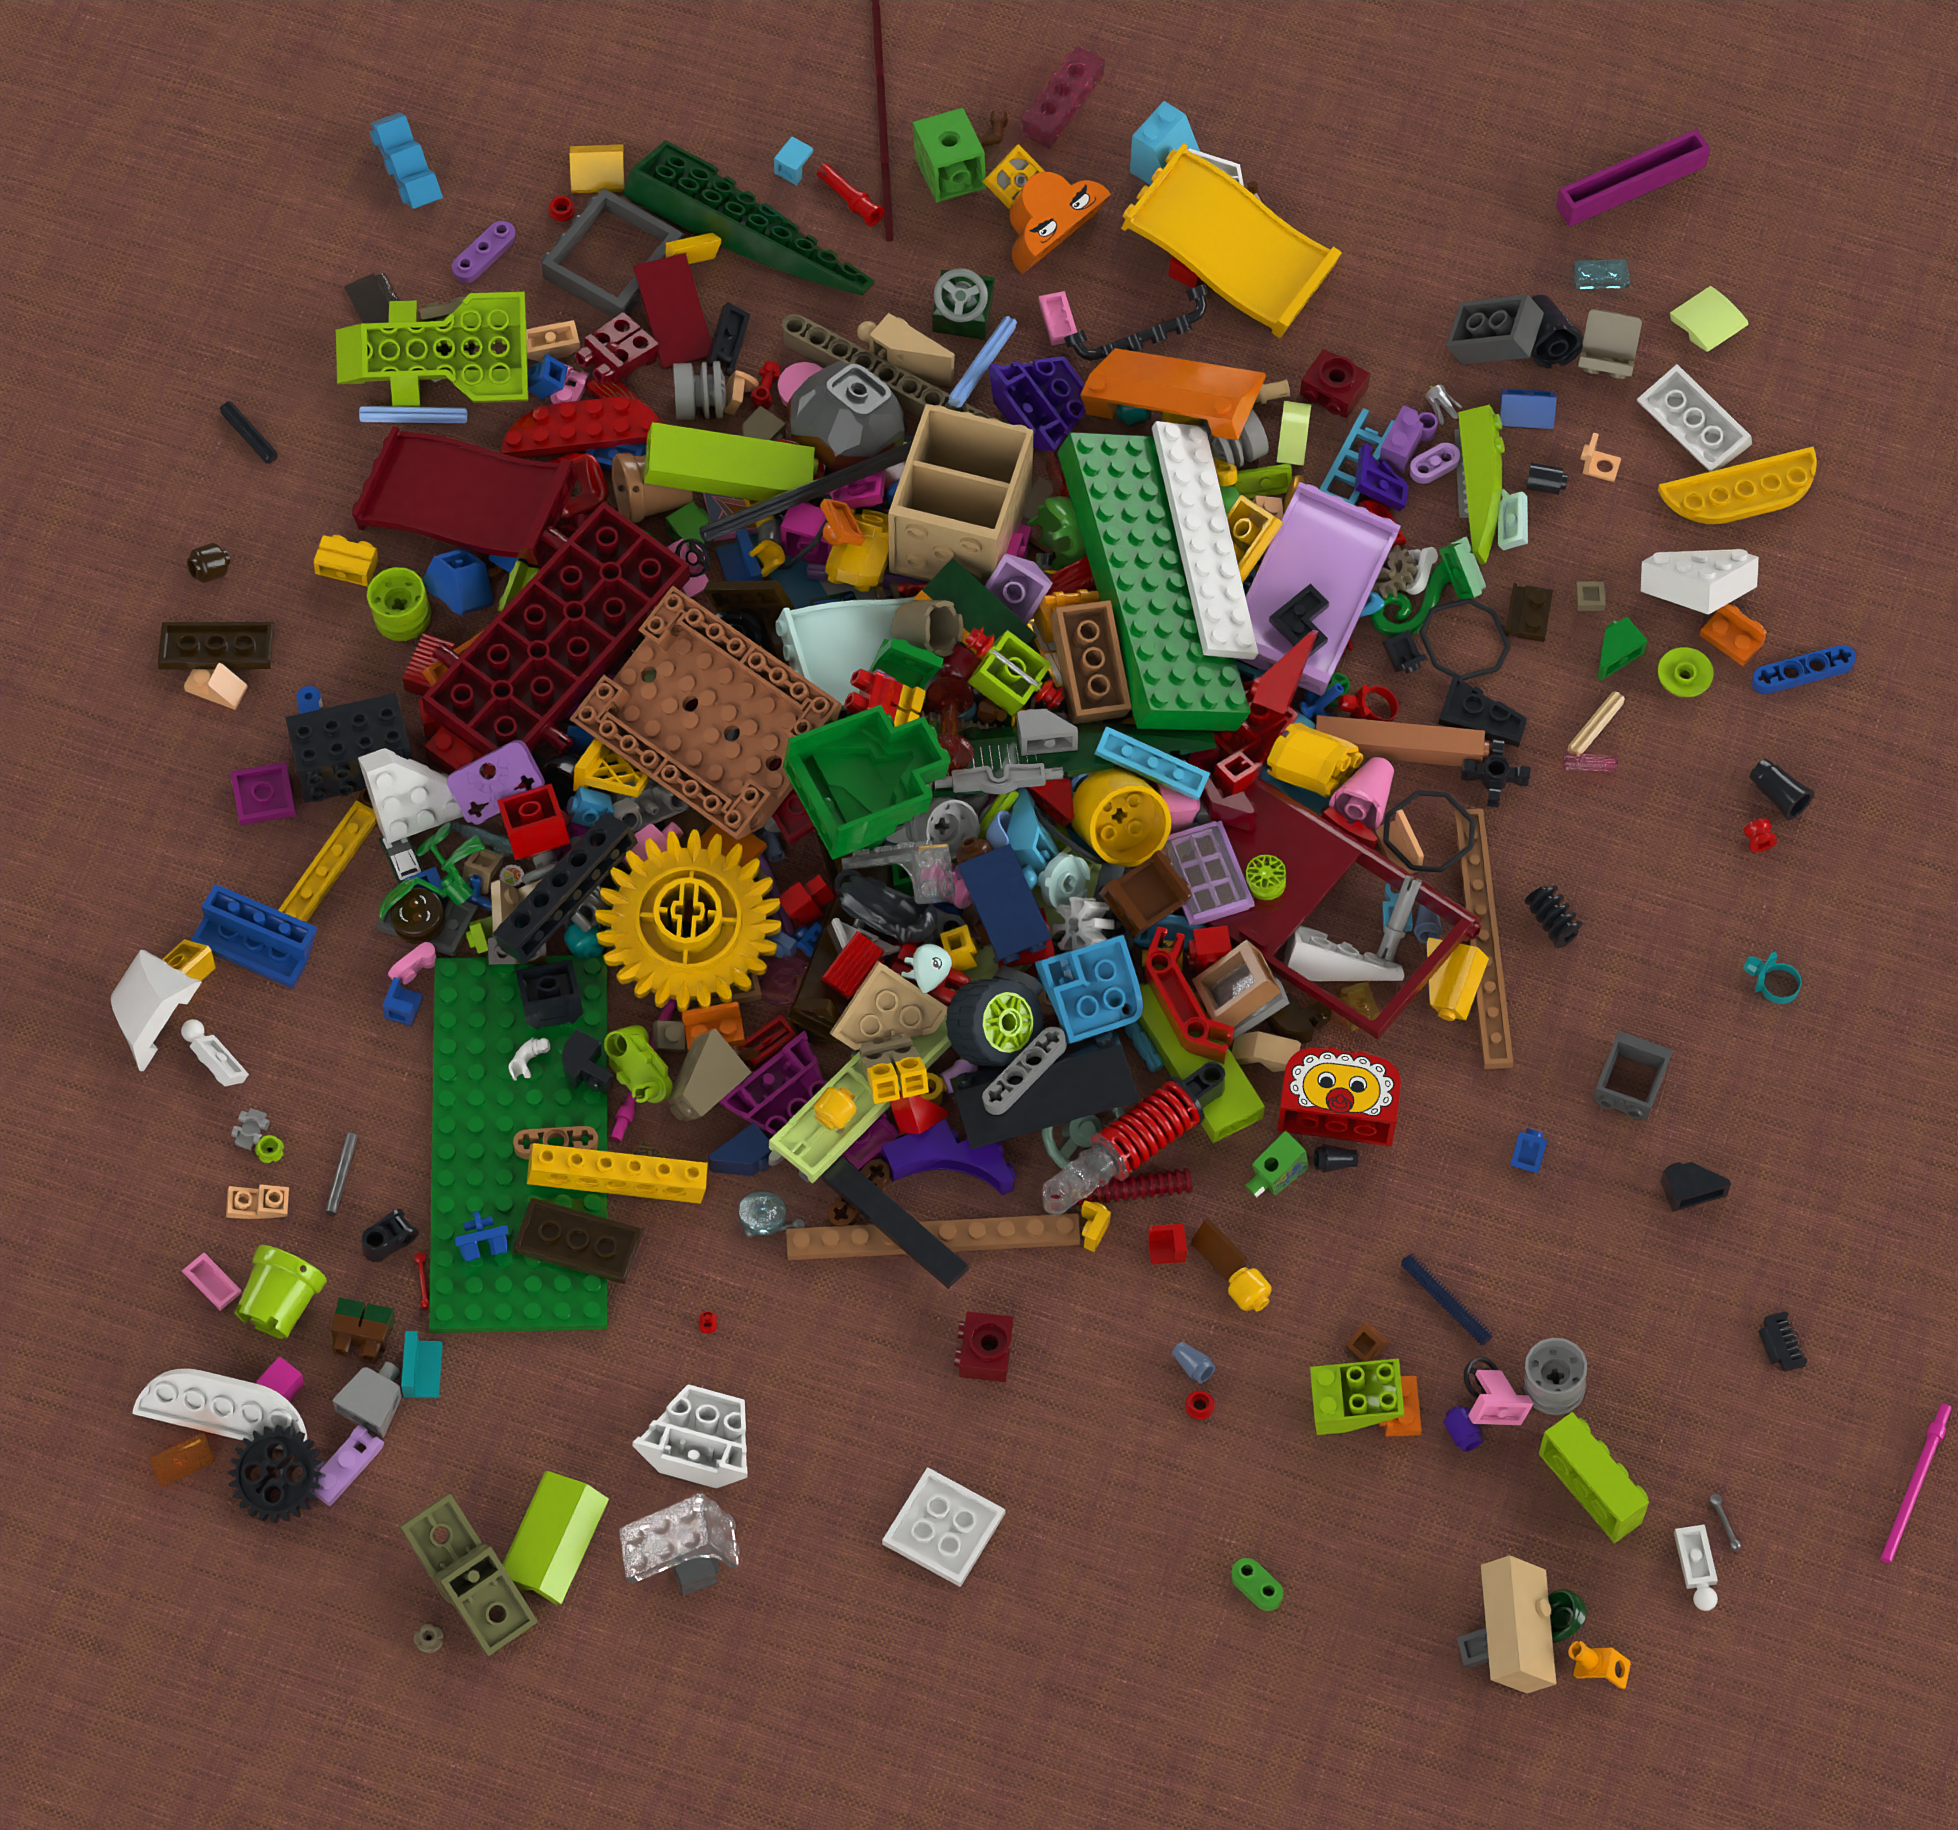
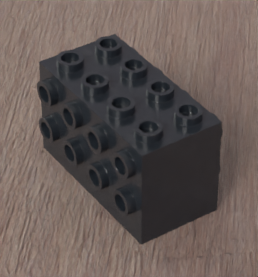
M396 693L285 717L304 803L319 802L339 795L346 796L353 792L362 791L365 787L367 788L358 760L361 756L385 748L395 752L396 755L402 758L412 760L410 745Z

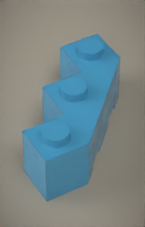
M398 112L371 122L372 131H369L373 145L379 147L385 159L384 165L387 173L393 175L399 187L398 192L403 204L407 203L408 206L414 209L443 198L435 173L428 169L421 145L413 139L406 115Z

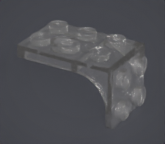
M931 840L904 842L892 847L891 845L875 847L870 851L869 849L857 850L852 852L853 857L841 858L843 870L881 867L893 864L901 865L908 872L912 880L917 904L950 902L955 899V885L948 844L932 845Z
M701 1492L619 1528L626 1579L633 1584L686 1560L700 1557L716 1558L725 1562L731 1568L737 1567L739 1565L738 1555L740 1550L735 1541L734 1530L736 1529V1524L733 1517L729 1513L724 1512L715 1501H711Z

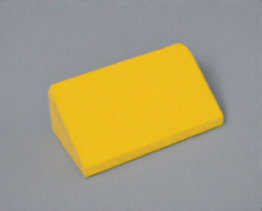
M708 233L667 242L666 258L686 253L689 264L715 259L721 245V238L714 233Z

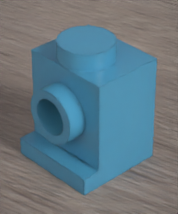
M579 787L575 795L571 796L567 803L570 821L592 827L594 822L605 812L610 815L614 813L610 795Z

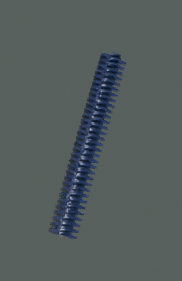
M1413 1253L1402 1259L1400 1266L1406 1269L1424 1289H1427L1426 1291L1432 1294L1431 1296L1437 1299L1436 1301L1442 1304L1441 1306L1457 1322H1460L1459 1324L1465 1327L1464 1329L1470 1332L1469 1334L1475 1337V1340L1480 1345H1484L1487 1341L1491 1340L1492 1331L1488 1333L1490 1329L1486 1331L1487 1326L1483 1328L1485 1324L1481 1326L1482 1321L1478 1323L1479 1319L1476 1321L1477 1317L1473 1318L1474 1314L1468 1313L1469 1309L1465 1311L1466 1306L1462 1308L1464 1304L1460 1306L1461 1301L1457 1303L1459 1299L1455 1301L1456 1296L1452 1298L1454 1294L1450 1296L1451 1291L1447 1293L1449 1289L1445 1290L1446 1286L1443 1287V1284L1439 1285L1441 1281L1437 1283L1438 1278L1434 1280L1436 1276L1432 1278L1433 1273L1429 1275L1431 1271L1427 1273L1428 1268L1424 1270L1426 1266L1422 1268L1423 1263L1419 1265L1421 1261L1417 1263L1418 1258L1414 1260L1416 1256L1412 1258Z

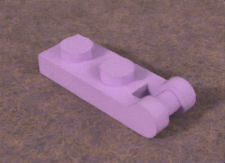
M361 1424L358 1425L347 1441L319 1471L326 1474V1477L317 1479V1483L321 1484L324 1488L321 1490L315 1489L313 1493L331 1507L381 1451L384 1441L377 1436L373 1438L368 1434L367 1428ZM360 1443L366 1446L363 1453L356 1450Z

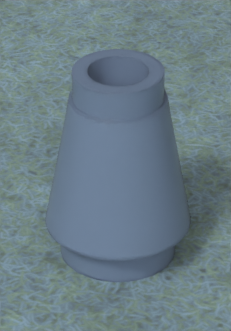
M1419 903L1414 934L1422 943H1427L1429 937L1439 939L1442 934L1439 915Z
M1185 1342L1177 1344L1172 1351V1355L1192 1381L1204 1383L1215 1371L1212 1358L1187 1345Z

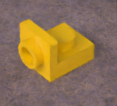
M1085 1200L1081 1211V1216L1088 1219L1082 1231V1236H1085L1084 1248L1095 1252L1110 1224L1111 1212L1098 1202L1091 1203Z

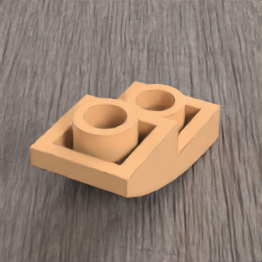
M260 1184L258 1189L229 1186L227 1190L226 1218L266 1219L286 1217L288 1214L289 1187Z

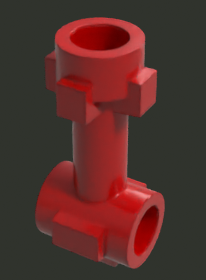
M767 361L764 367L760 368L759 375L763 376L761 385L756 387L751 394V403H753L756 410L759 406L766 410L771 407L772 395H770V389L773 380H779L781 371H779L780 366L775 362Z

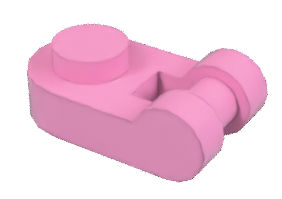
M566 365L568 368L563 390L551 395V404L580 401L586 390V383L590 381L591 373L583 370L578 372L573 370L572 366ZM570 380L576 382L575 387L568 385Z
M429 942L420 944L393 965L388 972L389 977L392 980L394 977L399 978L400 982L404 985L410 983L416 977L417 972L423 967L428 969L435 966V947Z

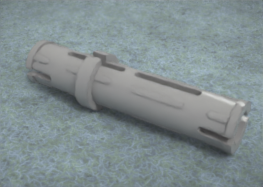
M1405 875L1389 923L1384 926L1383 931L1385 934L1379 951L1376 954L1380 958L1384 956V960L1394 961L1400 939L1405 937L1406 932L1404 928L1419 887L1422 884V881L1418 878L1413 880L1414 877Z

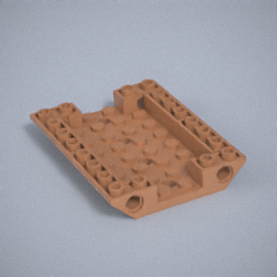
M672 586L639 628V631L645 637L642 643L613 680L605 675L601 677L571 716L570 720L732 837L739 840L764 827L793 789L783 769L788 738L837 721L842 704ZM656 670V678L651 682H645L644 677L646 673ZM690 700H698V706L695 710L691 712L686 711V704ZM733 729H739V737L734 741H728V733ZM782 759V765L778 770H769V764L772 760Z

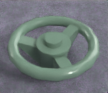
M1122 1106L1110 1109L1115 1120H1118V1117L1124 1114ZM1094 1114L1065 1122L1062 1126L1063 1140L1059 1149L1053 1137V1126L1042 1129V1139L1047 1153L1060 1168L1074 1175L1094 1176L1110 1169V1166L1105 1168L1101 1161L1093 1164H1077L1068 1159L1078 1146L1091 1147L1095 1145L1094 1136L1102 1130V1125Z

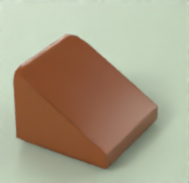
M1362 1323L1345 1346L1363 1362L1372 1361L1390 1341L1370 1323Z

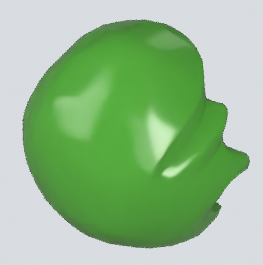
M1064 496L1046 498L1044 505L1038 507L1039 515L1030 519L1027 526L1032 527L1038 524L1041 528V535L1036 540L1055 551V560L1045 570L1059 571L1082 559L1087 553L1071 498Z

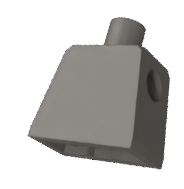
M385 1362L379 1373L367 1367L362 1368L332 1400L335 1412L357 1425H363L368 1431L383 1439L402 1397L400 1386L394 1383L400 1373L399 1368L390 1362Z

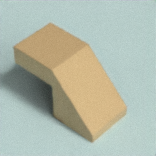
M1259 1031L1244 1033L1234 1039L1232 1055L1239 1065L1260 1062L1272 1072L1285 1071L1289 1059L1300 1051L1301 1043L1297 1040Z

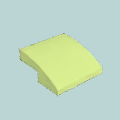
M1709 286L1670 312L1671 321L1689 332L1690 341L1706 352L1748 325V321L1743 314L1712 286Z

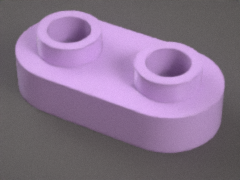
M1441 443L1416 456L1410 464L1409 473L1411 478L1417 483L1427 484L1449 473L1458 466L1460 451L1454 444ZM1443 458H1447V459H1449L1450 461L1445 462V461H1443L1442 459H1443ZM1424 470L1427 473H1420L1419 471Z

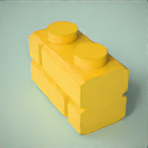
M324 535L314 558L315 574L368 587L378 563L377 548L365 541L354 543L347 541L346 538L340 535H333L332 537Z

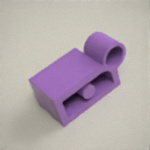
M1403 405L1381 446L1379 463L1385 461L1392 470L1404 474L1420 442H1429L1435 438L1438 425L1437 417L1430 412H1423L1418 416V411Z

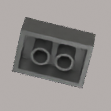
M1528 294L1460 302L1446 347L1462 365L1530 358L1544 312Z

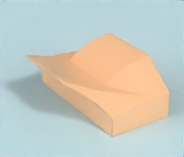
M574 320L527 329V358L530 360L541 362L546 354L555 359L564 358L580 349V341Z

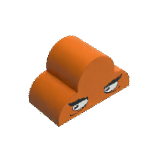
M1040 172L1031 176L1010 207V220L1012 226L1019 234L1012 247V259L1017 270L1023 275L1094 217L1111 196V193L1103 185L1090 180L1079 181L1070 185L1062 176L1052 172Z

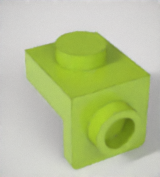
M492 916L470 922V931L466 932L470 948L476 947L478 954L488 951V937L493 936Z

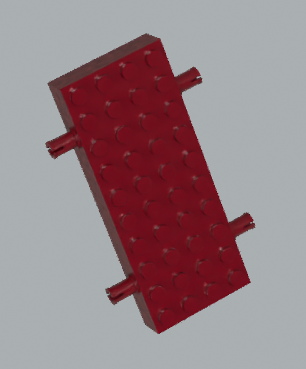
M604 501L569 539L553 526L547 528L550 531L549 533L546 530L544 531L541 540L557 552L461 656L447 647L445 643L439 645L441 650L436 648L433 652L432 657L449 669L422 697L424 712L484 756L514 740L523 741L530 753L545 740L558 749L560 753L565 754L567 752L565 747L570 749L574 740L556 728V726L641 634L639 628L669 589L674 586L681 590L690 580V565Z

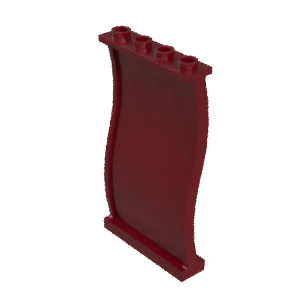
M393 426L389 435L383 441V448L379 457L373 462L372 472L368 480H365L363 483L362 493L358 502H355L353 505L352 516L359 530H364L366 526L403 530L467 550L502 557L527 559L530 564L539 565L548 545L541 540L542 534L545 530L548 533L550 532L547 530L549 526L556 527L576 483L578 474L572 460L562 458L560 463L527 460L501 454L452 438L417 432H402L398 427Z

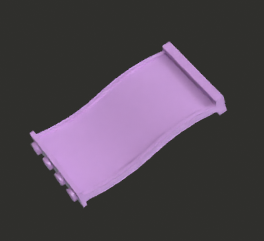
M1299 482L1281 520L1284 524L1271 541L1245 597L1259 654L1254 660L1236 659L1267 672L1294 647L1269 622V617L1311 583L1329 601V607L1311 621L1328 638V641L1308 658L1298 686L1322 696L1326 691L1401 526L1389 518H1382L1370 513L1364 507L1354 506L1338 496H1331L1320 491L1313 485Z

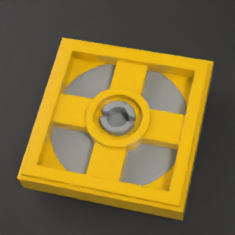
M1018 144L982 182L1010 210L1012 202L1031 176L1045 171Z

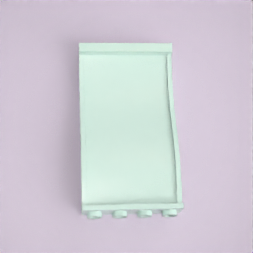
M915 597L841 601L795 610L784 608L776 620V632L778 636H781L784 644V658L786 661H789L790 667L835 698L842 704L841 710H846L844 703L848 694L853 691L859 694L860 689L852 686L850 683L853 672L858 669L869 671L883 640L887 639L890 641L893 638L891 625L896 610L903 603L915 600ZM936 673L924 687L926 693L923 703L951 700L958 694L946 690L939 682ZM974 688L972 691L964 693V695L971 696L981 692Z

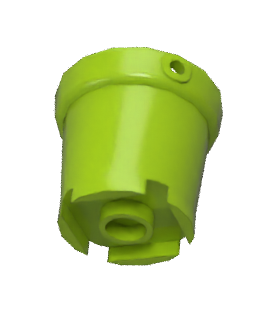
M260 1245L256 1248L252 1259L254 1267L234 1314L245 1323L251 1317L250 1322L256 1325L255 1329L278 1339H287L311 1298L322 1290L327 1279L321 1271L297 1256L272 1246ZM302 1265L304 1266L303 1272L300 1271Z

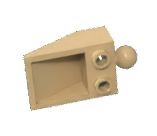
M888 313L878 325L871 321H864L858 326L857 335L861 341L869 343V352L929 384L951 387L954 384L955 354L909 326L904 319L896 318Z

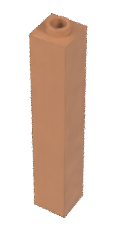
M1317 715L1316 730L1358 746V751L1363 754V758L1380 757L1393 761L1463 767L1464 760L1482 764L1483 758H1488L1489 742L1484 741V730Z

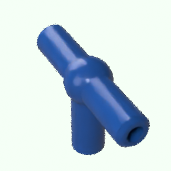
M477 874L470 877V887L474 892L466 901L492 911V899L481 895V876Z

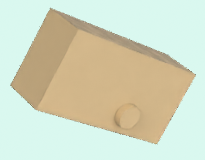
M1510 1555L1482 1564L1481 1574L1491 1680L1524 1693L1556 1685L1550 1620L1551 1607L1548 1599L1546 1570Z

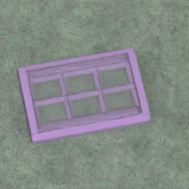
M1213 821L1169 835L1161 852L1171 859L1174 870L1180 878H1184L1190 885L1193 896L1182 906L1189 926L1200 925L1249 910L1250 907L1255 906L1222 821Z

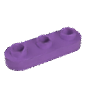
M507 221L493 223L453 261L452 272L454 278L460 283L475 281L514 244L516 235L513 225ZM469 265V267L463 268L462 266Z

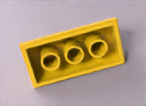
M1240 495L1226 517L1243 584L1284 523L1254 502Z

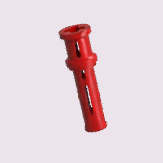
M824 163L820 166L825 172L822 173L818 169L816 176L848 202L849 209L864 218V223L867 226L872 227L882 219L885 212L884 208L881 205L874 204L866 192L858 191L830 164Z

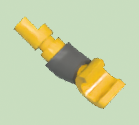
M743 499L747 508L760 503H756L755 500ZM773 515L755 522L758 545L748 553L751 557L758 556L763 563L762 577H767L785 561V554L780 546L781 523Z

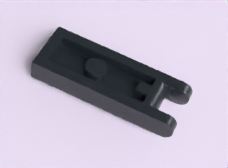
M729 302L722 306L706 365L712 367L713 362L718 360L726 364L725 375L730 377L733 374L751 315L750 313Z

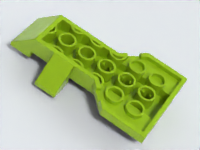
M525 292L470 293L460 306L444 321L418 322L417 300L390 301L388 323L357 324L336 330L337 384H365V382L390 381L392 406L420 407L419 380L448 379L473 403L528 401ZM500 342L507 349L503 351V354H497L495 350H492V347H496V343ZM471 343H474L476 348H480L478 352L475 351V355H469V352L465 351V348H469ZM447 344L448 348L452 349V352H448L447 356H442L441 352H437L438 349H442L441 345Z

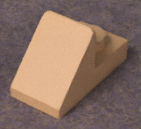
M218 663L215 670L193 669L184 685L186 692L234 710L238 707L248 688L246 683L221 663Z

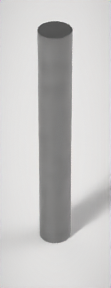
M354 1133L346 1134L325 1213L330 1216H336L358 1138Z

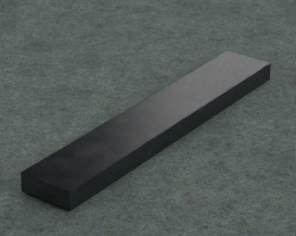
M841 1157L822 1174V1180L947 1289L969 1270V1265L845 1158Z

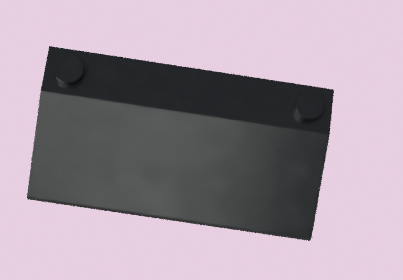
M1117 1031L1111 1033L1104 1032L1096 1037L1067 1045L1065 1051L1006 1112L999 1115H993L986 1111L982 1096L985 1089L1008 1066H993L972 1073L965 1072L950 1079L957 1109L971 1150L1140 1101ZM1034 1056L1029 1058L1026 1063L1037 1065L1042 1059ZM1013 1076L1008 1080V1083L1017 1085L1022 1082L1023 1078Z

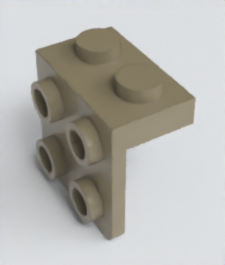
M1591 309L1588 314L1578 367H1582L1584 372L1599 374V371L1609 372L1611 377L1625 379L1626 376L1632 377L1642 326L1641 318Z

